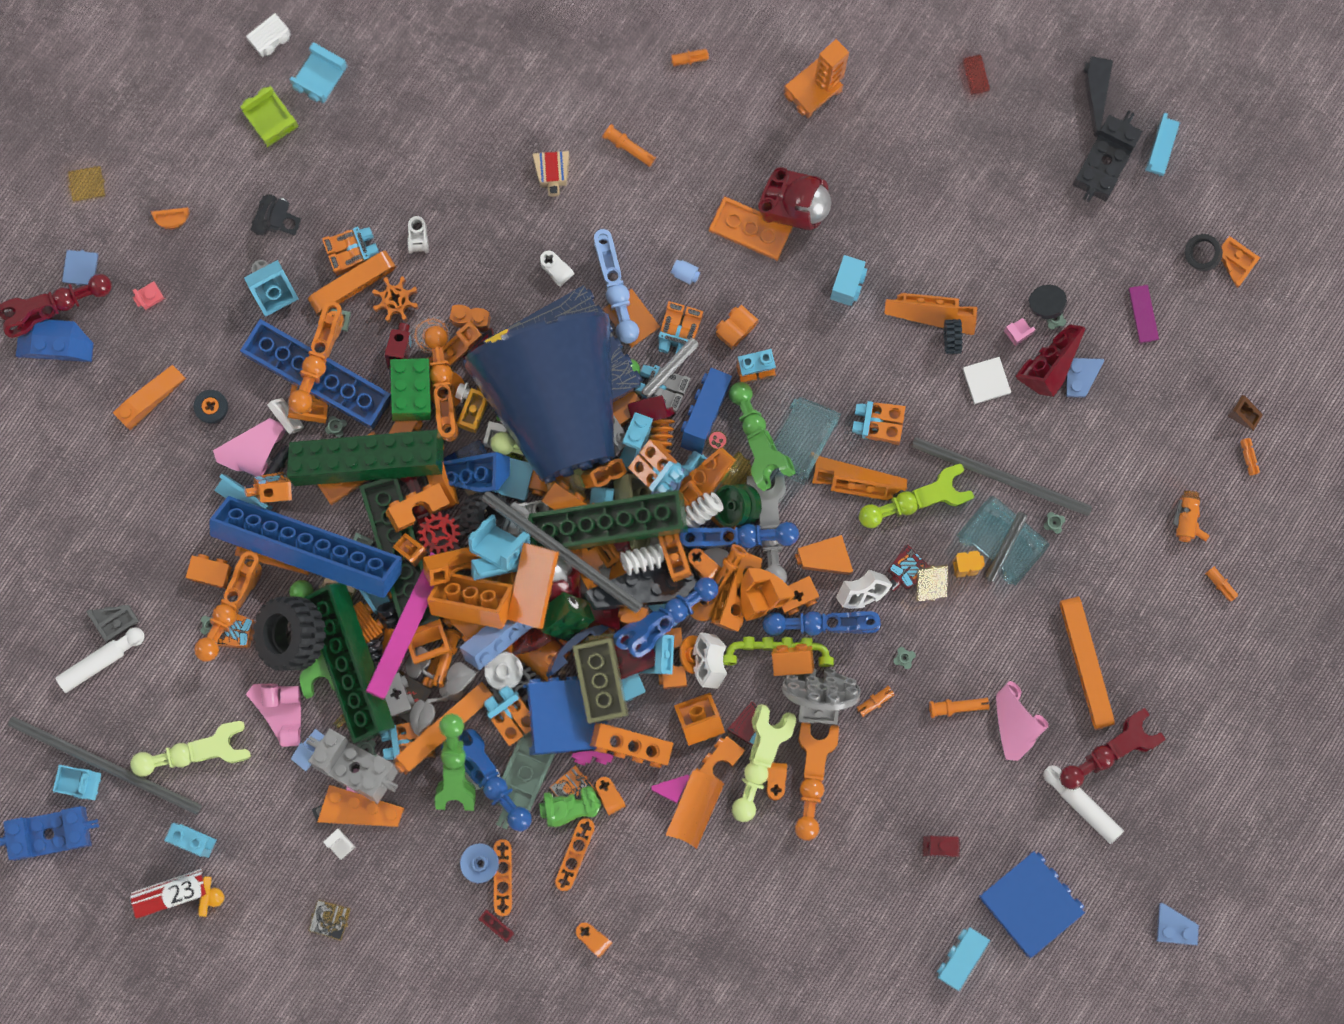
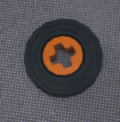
M205 390L196 397L194 412L202 422L215 424L222 421L226 416L228 402L219 391ZM208 403H215V405L213 406V411H211L210 409L206 410L208 408Z

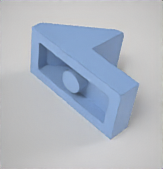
M317 729L310 735L318 741L324 737ZM307 739L304 743L299 744L291 758L305 771L310 768L311 764L308 760L315 751L313 746L306 743Z

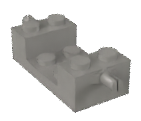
M330 728L320 741L312 736L309 737V740L307 739L306 743L315 748L314 753L308 760L313 768L378 804L387 789L392 792L395 791V788L397 789L398 785L392 781L399 771L388 760L379 755L375 757L350 743L346 737ZM355 764H359V771L356 773H352L351 767Z

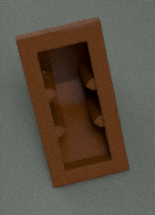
M1244 395L1236 401L1228 415L1229 418L1252 431L1255 430L1263 416Z

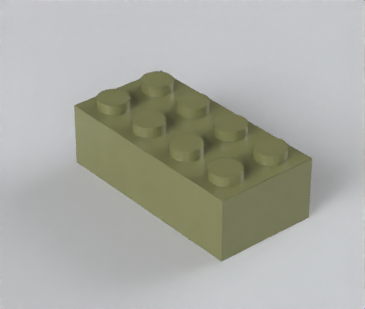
M609 638L573 646L588 723L594 724L629 716L614 640Z

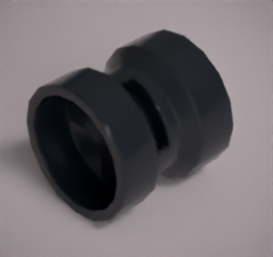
M393 602L381 604L377 608V613L382 618V625L386 629L396 627L399 617L396 613L395 604Z

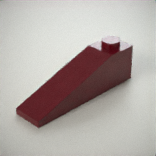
M1069 324L1053 338L1051 345L1046 349L1043 347L1039 350L1040 354L1035 359H1029L1025 362L1015 377L1039 395L1054 397L1065 381L1085 332V327Z

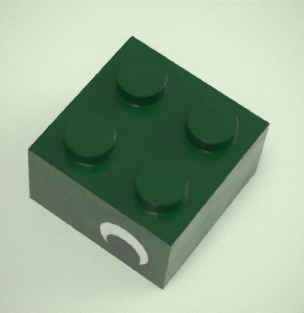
M564 592L548 603L543 629H541L542 633L565 641L572 639L595 621L589 602Z

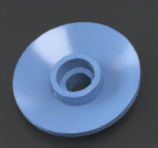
M474 844L468 847L462 854L460 861L463 875L474 883H484L492 879L499 866L496 852L485 844ZM481 860L484 861L483 867H479V861Z

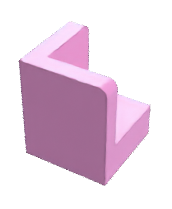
M1022 318L1014 324H1009L1004 332L1014 346L1034 334L1036 329L1034 327L1030 328Z

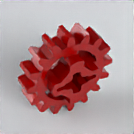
M439 512L438 517H435L432 513L430 520L427 517L424 518L426 524L420 523L423 530L418 531V534L423 535V537L419 541L426 542L423 547H430V553L434 549L437 554H440L441 550L448 552L447 548L454 549L453 543H459L456 536H461V533L456 532V530L460 527L459 525H453L456 520L454 518L449 520V514L442 517V513ZM435 521H440L438 525H431ZM448 524L452 528V535L446 530ZM440 529H442V532L445 534V536H439L438 538H436L437 535L434 533V531H439ZM427 532L432 535L431 543L427 539ZM443 541H447V542H448L447 544H445V545H443V546H438L440 542H443Z

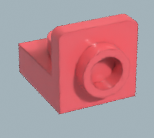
M154 281L138 291L136 289L132 290L135 294L132 297L138 307L142 306L145 310L165 299Z

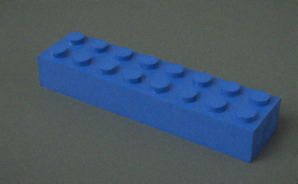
M259 319L240 350L246 358L300 388L303 380L300 375L302 362L309 356V351H312L307 345ZM327 358L325 373L319 378V383L314 382L310 394L374 430L391 402V394Z

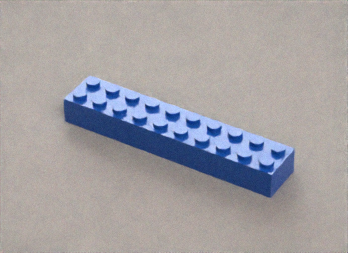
M231 496L225 499L209 519L211 537L381 598H385L401 575L402 557Z

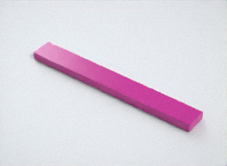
M424 568L366 692L383 700L428 606L427 599L435 586H430L424 574Z

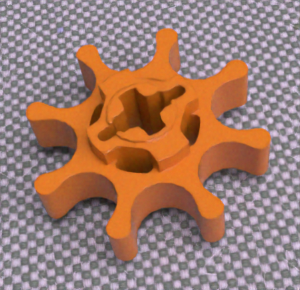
M403 276L400 277L399 284L395 286L390 285L388 278L385 277L386 290L383 292H379L376 289L373 290L374 296L382 298V302L379 305H375L373 309L375 312L381 309L388 310V315L385 318L388 323L391 322L392 315L396 313L402 315L403 321L406 322L408 319L404 314L405 309L412 307L417 310L419 308L417 303L409 301V297L412 294L418 293L417 288L413 287L411 290L403 289V285L406 282ZM392 293L397 297L399 306L394 302Z

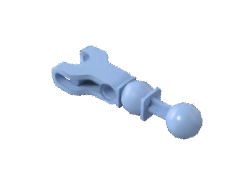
M600 229L594 235V243L604 281L607 284L606 300L611 305V310L616 309L619 320L615 330L616 336L623 343H632L639 336V327L634 321L630 320L627 306H630L628 301L630 297L629 290L623 285V280H621V271L611 233L606 229ZM602 240L607 241L606 244H601L599 242ZM610 273L618 275L616 281H610L607 277Z

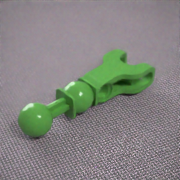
M736 382L730 387L729 398L734 404L740 406L743 413L739 420L743 422L742 428L747 435L755 458L751 474L758 488L766 491L771 487L770 475L774 469L779 468L781 473L788 477L795 474V469L791 459L777 451L769 431L766 430V421L763 419L762 414L757 410H753L750 402L753 392L749 384Z
M306 580L295 581L290 587V597L304 598L314 592L312 584ZM320 650L321 655L319 658L315 659L316 662L307 669H304L299 678L302 692L306 699L314 695V682L320 677L327 678L331 689L335 691L322 650Z
M446 714L439 723L440 732L446 737V741L443 743L441 760L444 764L443 780L438 783L436 788L435 807L436 810H445V805L448 801L457 800L463 804L466 811H474L476 788L465 777L464 762L466 754L463 749V741H458V736L464 730V722L456 714Z

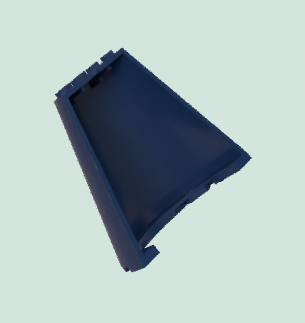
M595 312L576 313L557 317L558 320H552L550 323L541 321L502 335L501 340L498 339L493 343L489 341L479 346L465 357L466 360H463L464 368L542 482L545 481V484L556 481V477L561 475L563 477L571 476L576 469L586 471L593 468V464L599 463L603 465L611 462L610 459L615 457L610 318L607 313L600 312L597 315Z

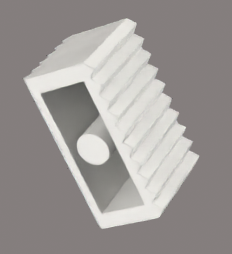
M274 13L246 35V37L260 56L264 57L265 55L272 54L275 47L279 44L286 43L291 33L276 13Z

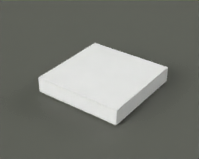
M1000 357L963 367L974 404L1011 393Z

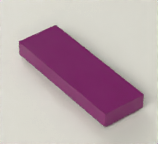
M1148 285L1130 287L1128 291L1139 344L1158 341L1159 337Z

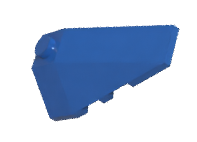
M498 452L443 461L449 485L480 493L499 490L510 476V457Z

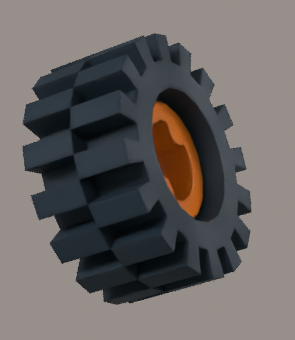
M945 320V354H961L963 344L961 320Z

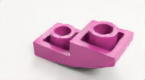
M581 751L572 754V757L575 758L574 762L584 766L586 762L591 763L593 756L596 757V762L605 765L607 762L611 763L613 759L612 754L596 751Z

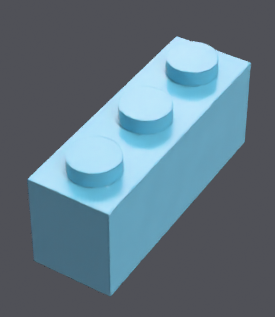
M970 927L967 930L963 929L957 938L960 940L956 947L952 946L947 954L949 956L946 964L942 962L937 970V973H939L937 978L957 991L961 989L990 942L988 938Z

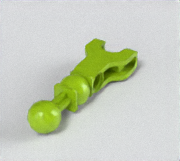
M957 464L943 469L938 475L936 482L912 492H901L897 497L891 499L892 503L881 507L873 504L865 505L859 512V521L866 528H876L881 524L884 517L895 513L898 517L901 515H911L917 509L919 510L939 502H945L950 506H958L972 500L974 494L972 491L958 492L954 489L952 485L953 478L964 471L963 465Z

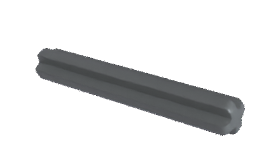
M1020 511L1017 513L985 578L988 581L995 582L1027 519L1025 513Z

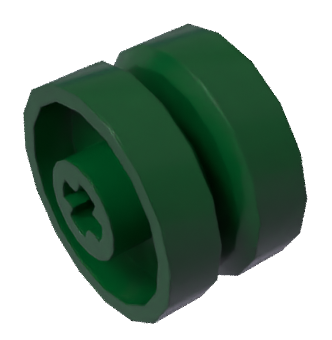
M750 484L725 485L720 487L715 493L723 504V510L718 512L715 518L723 526L738 527L745 524H753L759 518L762 511V501L758 491Z

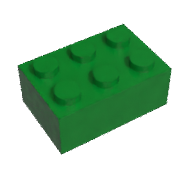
M429 358L390 359L392 421L431 420Z

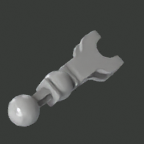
M776 474L775 485L767 491H762L758 488L753 476H747L746 483L758 491L762 501V511L759 516L761 530L776 529L780 524L778 504L784 499L786 492L784 474ZM777 540L762 541V553H767L768 567L765 570L775 574L786 583L787 573L779 565L778 552H782L781 544Z

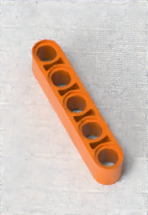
M382 251L314 292L307 300L319 316L327 302L334 301L341 304L395 270L396 266L387 251Z

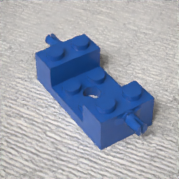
M82 806L30 818L22 817L3 821L5 833L4 837L0 838V846H6L9 860L13 861L92 846L89 829L99 828V824H95L99 823L98 819L88 821L86 807ZM49 828L54 830V837L50 840L45 837V831Z

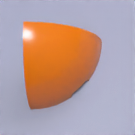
M748 568L743 576L740 598L746 621L767 615L768 611L773 608H781L794 597L789 586L769 571L759 568Z

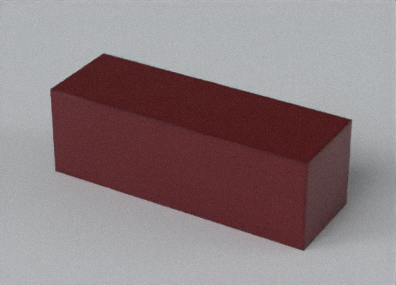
M487 909L479 917L482 923L506 943L515 934Z

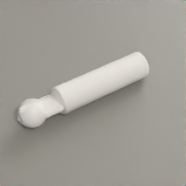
M139 628L129 629L126 635L119 640L110 641L58 675L56 680L62 690L68 693L123 657L124 652L132 646L141 645L145 638L143 631Z
M1054 765L1048 766L1044 770L1045 781L1051 784L1061 794L1060 796L1109 844H1112L1124 830L1081 788L1069 790L1061 785L1059 779L1061 769Z

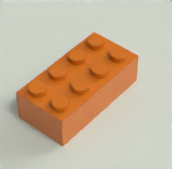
M452 574L449 582L434 586L427 601L431 615L503 629L507 621L514 585L485 579L474 580L469 576Z

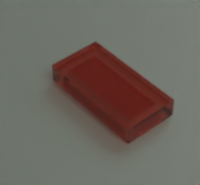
M981 54L963 58L962 61L971 95L990 91Z

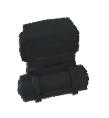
M271 194L263 195L259 201L260 205L256 216L251 223V231L255 235L260 236L266 235L267 231L274 233L282 231L295 236L301 218L287 213L290 204L288 200L282 197L277 199ZM292 219L295 222V227L287 229L283 221Z

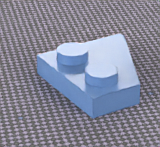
M1074 358L1066 376V397H1086L1104 363V359Z
M1159 903L1157 942L1198 945L1199 925L1167 905Z

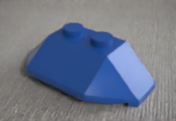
M44 320L36 323L28 333L18 337L16 357L92 362L94 343L74 321Z

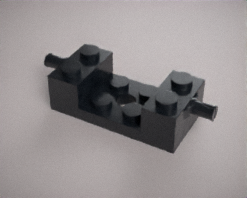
M1127 111L1123 120L1108 115L1073 183V186L1086 192L1083 200H1086L1089 195L1087 202H1090L1092 196L1107 202L1143 132L1130 124L1135 115L1133 112L1128 118L1131 111ZM1104 156L1110 157L1111 164L1105 165L1101 158Z

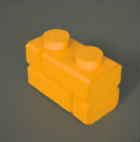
M473 388L470 389L457 422L459 428L475 434L486 410L485 406L488 405L481 391Z
M971 551L968 554L967 552L957 553L953 559L956 578L965 577L966 575H977L982 567L985 566L984 557L978 551Z

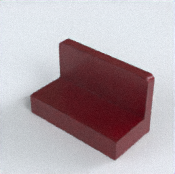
M662 395L628 404L631 419L635 412L650 417L653 421L668 418L674 414L673 407L666 408Z

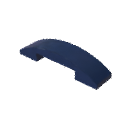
M597 625L580 632L570 639L553 657L546 676L549 678L568 662L563 655L570 651L573 646H576L585 637L589 642L594 641L609 627Z

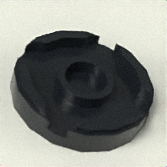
M1042 285L1036 288L1030 295V310L1035 316L1042 317V319H1054L1064 312L1065 307H1067L1066 294L1063 289L1056 285Z

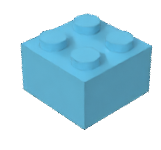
M844 255L832 289L831 300L852 306L853 301H858L862 286H859V283H864L868 270L864 268L865 261Z
M278 260L244 277L265 317L299 299Z

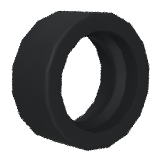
M1209 234L1195 235L1185 246L1187 262L1199 271L1212 270L1222 260V246L1216 238ZM1203 241L1211 243L1215 250L1213 259L1204 264L1197 262L1193 258L1195 245Z

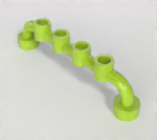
M743 637V641L734 642L726 649V654L723 655V665H737V656L733 655L737 649L771 651L779 645L795 647L797 644H807V646H812V650L820 651L822 657L818 658V666L833 667L834 658L830 657L826 646L820 643H813L812 638H801V642H793V638L784 637L782 642H774L773 637H763L762 642H755L754 637Z

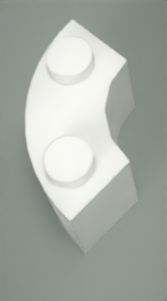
M868 570L858 580L844 581L836 598L842 607L850 609L863 608L873 601H879L889 591L892 583L885 575Z
M699 634L693 651V655H696V667L693 668L695 676L702 687L718 689L727 675L723 665V654L726 645L714 634Z

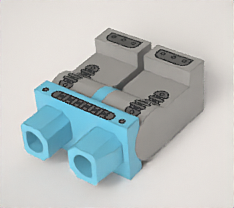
M643 365L640 376L648 378V384L662 368L657 365L654 367ZM672 373L650 398L662 395L666 408L673 407L674 414L676 415L691 378ZM641 383L640 388L634 390L636 394L642 396V400L647 399L641 392L647 385Z

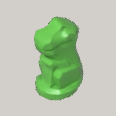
M591 786L581 788V799L579 800L575 799L573 793L567 797H553L550 792L543 794L544 803H539L541 819L547 818V825L549 827H558L578 817H594L600 809L601 800L597 797L595 790Z

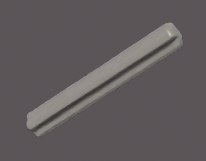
M690 338L642 389V394L650 398L698 347V342Z

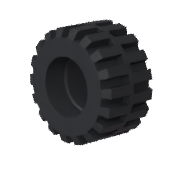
M490 492L510 507L509 502L506 503L504 496H501L500 493ZM474 493V495L468 496V499H465L463 502L464 506H461V526L465 527L464 532L469 533V536L485 520V509L488 512V518L492 514L495 515L496 526L503 530L506 517L482 501V496L485 493Z

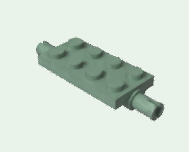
M530 732L526 735L524 733V736L518 740L502 776L507 783L508 790L513 789L508 795L517 807H524L528 811L532 809L556 754L530 755L529 747L533 746L532 734ZM502 806L503 810L495 825L501 827L503 823L502 828L508 829V812Z

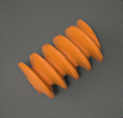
M670 419L652 421L653 428H651L650 433L653 435L649 436V439L660 441L664 446L663 448L668 453H671L672 451L667 449V446H672V443L668 442L667 439L673 438V435L668 434V432L674 431V428L670 427L669 424H673L675 421Z

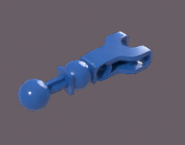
M783 522L776 529L761 530L760 525L756 527L753 524H745L740 528L735 527V530L732 528H689L688 532L680 534L681 543L691 550L696 548L704 550L731 547L733 544L741 545L744 548H753L757 544L762 546V541L777 540L783 546H791L799 538V530L792 522ZM732 532L734 539L731 542H726L725 535ZM692 536H695V540L693 542H689L690 538Z
M710 577L699 579L695 584L694 591L685 598L677 595V599L669 600L664 608H659V611H654L642 620L629 623L618 630L613 637L614 644L621 649H628L629 653L635 657L645 655L653 649L655 642L660 637L670 631L672 626H676L675 623L682 622L687 617V614H693L691 609L693 605L700 600H713L719 591L718 584ZM627 635L629 638L621 643V638ZM636 645H640V648L635 651Z
M811 611L805 615L801 613V618H785L779 612H771L764 617L762 625L764 631L770 636H779L785 630L801 629V634L805 632L808 635L814 636L821 632L826 633V630L831 633H876L880 629L881 623L879 615L873 611L831 613L827 616ZM829 619H836L838 625L830 628L827 625ZM874 620L875 623L873 625H867L866 621Z
M474 729L463 731L459 741H463V749L466 754L464 762L465 772L473 782L479 785V788L483 787L485 796L493 800V806L500 803L508 812L507 822L510 828L519 832L528 829L532 822L530 811L524 807H517L508 796L513 789L508 790L506 781L498 777L499 772L496 771V767L485 754L483 739Z

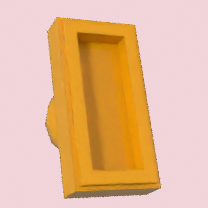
M203 877L206 895L200 897L199 916L206 917L208 905L210 907H218L224 901V894L220 889H210L212 877Z

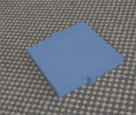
M67 250L62 282L76 284L77 286L87 285L89 279L96 274L98 253L85 252L84 250Z

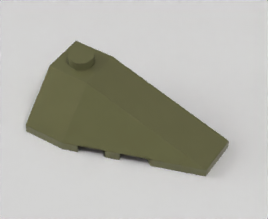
M626 474L619 479L613 480L615 500L650 495L652 493L649 487L635 474ZM651 538L629 541L631 549L640 550L642 547L647 548L650 545Z

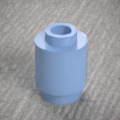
M676 260L671 270V274L675 278L690 285L692 282L696 283L700 275L698 267L684 260Z

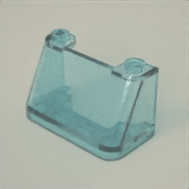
M799 397L798 399L794 398L790 406L792 411L774 444L777 451L788 456L793 463L795 474L789 478L805 486L811 470H813L842 414ZM779 468L774 469L781 473Z
M990 496L956 536L959 537V541L964 546L975 545L993 561L1016 514L999 499ZM1026 522L1002 566L1003 579L1015 586L1050 546L1047 540Z

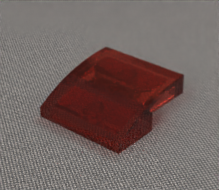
M532 627L513 643L512 653L520 655L539 649L551 642V635L542 633V630Z

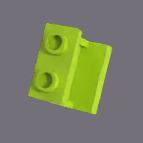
M271 86L262 88L256 96L246 99L240 106L242 112L267 147L299 127L294 117L286 109Z

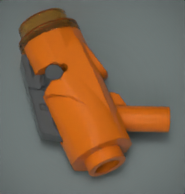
M1184 491L1176 507L1173 524L1177 527L1176 537L1181 542H1190L1191 539H1195V535L1204 541H1207L1209 538V534L1199 529L1197 519L1200 517L1199 505L1201 498L1199 493L1195 491Z

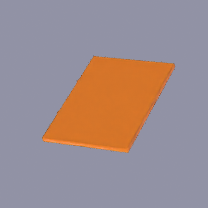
M630 289L628 300L630 306H627L630 320L634 321L639 327L638 338L634 342L628 343L632 348L659 329L660 326L635 292ZM609 304L603 308V311L609 315L610 320L617 327L619 320L616 309L611 310V305Z

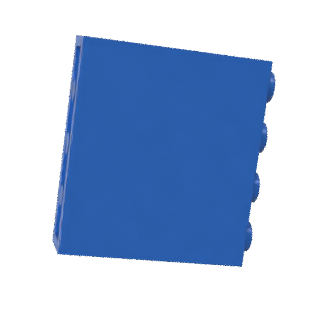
M578 676L566 677L564 681H559V678H549L548 682H541V679H531L529 683L523 685V688H527L533 745L529 747L530 755L592 751L596 749L590 746L595 723H588ZM607 721L599 722L608 725Z
M1035 851L1031 852L989 889L978 896L1028 958L1036 955L1085 914L1083 904L1077 898L1073 899L1070 895V888L1065 883L1061 884L1057 879L1059 876L1052 867L1049 869L1044 864L1046 862L1045 858L1039 852L1036 854Z

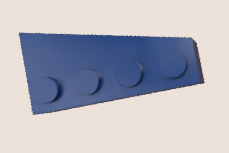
M711 368L708 374H704L701 384H704L702 390H697L694 398L697 400L695 406L691 405L688 411L690 418L688 422L684 421L681 432H683L681 448L692 452L696 451L702 455L705 441L710 436L712 423L716 421L720 410L719 407L722 406L731 383L732 375Z

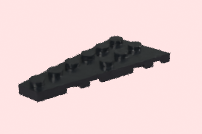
M664 557V561L661 562V568L659 569L655 564H653V570L646 566V572H643L641 567H639L638 574L632 570L630 576L625 573L610 581L638 600L642 605L649 606L666 604L669 600L677 599V595L685 598L694 591L695 584L699 578L689 564L692 576L674 582ZM599 586L589 589L584 593L594 611L616 609L617 607L625 606Z

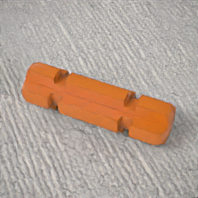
M1250 438L1242 439L1240 443L1241 447L1244 448L1243 455L1246 466H1249L1247 468L1250 476L1260 473L1259 466L1256 465L1257 459L1254 448L1251 447L1253 445Z
M440 656L431 660L427 672L433 676L435 675ZM426 676L423 678L422 684L432 688L433 679Z

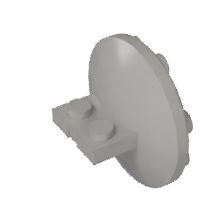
M815 668L812 674L787 675L782 686L783 694L790 701L800 705L798 721L805 723L818 722L837 725L839 710L857 704L861 693L855 679L838 674L833 669H825L823 678L816 677Z

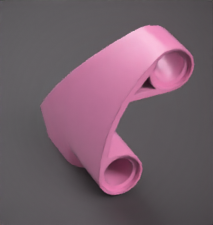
M269 418L213 450L216 462L236 471H245L254 476H261L267 469L268 463L266 461L274 444L283 438L286 429L280 422Z
M1009 681L996 694V703L1006 760L1019 761L1032 748L1036 739L1048 728V722L1041 715L1037 714L1032 717L1019 702L1021 689L1012 681Z
M253 684L246 695L266 719L281 747L299 746L301 736L300 686Z

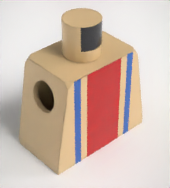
M569 151L534 153L533 158L540 187H548L549 196H559V186L567 185L570 160Z

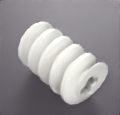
M711 492V495L704 493V499L698 497V503L693 501L691 503L692 507L686 506L688 528H699L706 520H710L712 516L717 515L718 512L723 510V504L715 493Z
M655 544V546L649 545L647 548L642 547L640 550L634 549L632 552L628 550L625 554L621 552L620 558L624 570L630 576L632 569L638 574L639 567H641L643 572H646V566L653 570V564L658 569L661 568L664 554L660 544Z

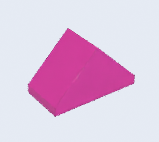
M689 775L653 785L651 789L653 792L677 804L688 783Z

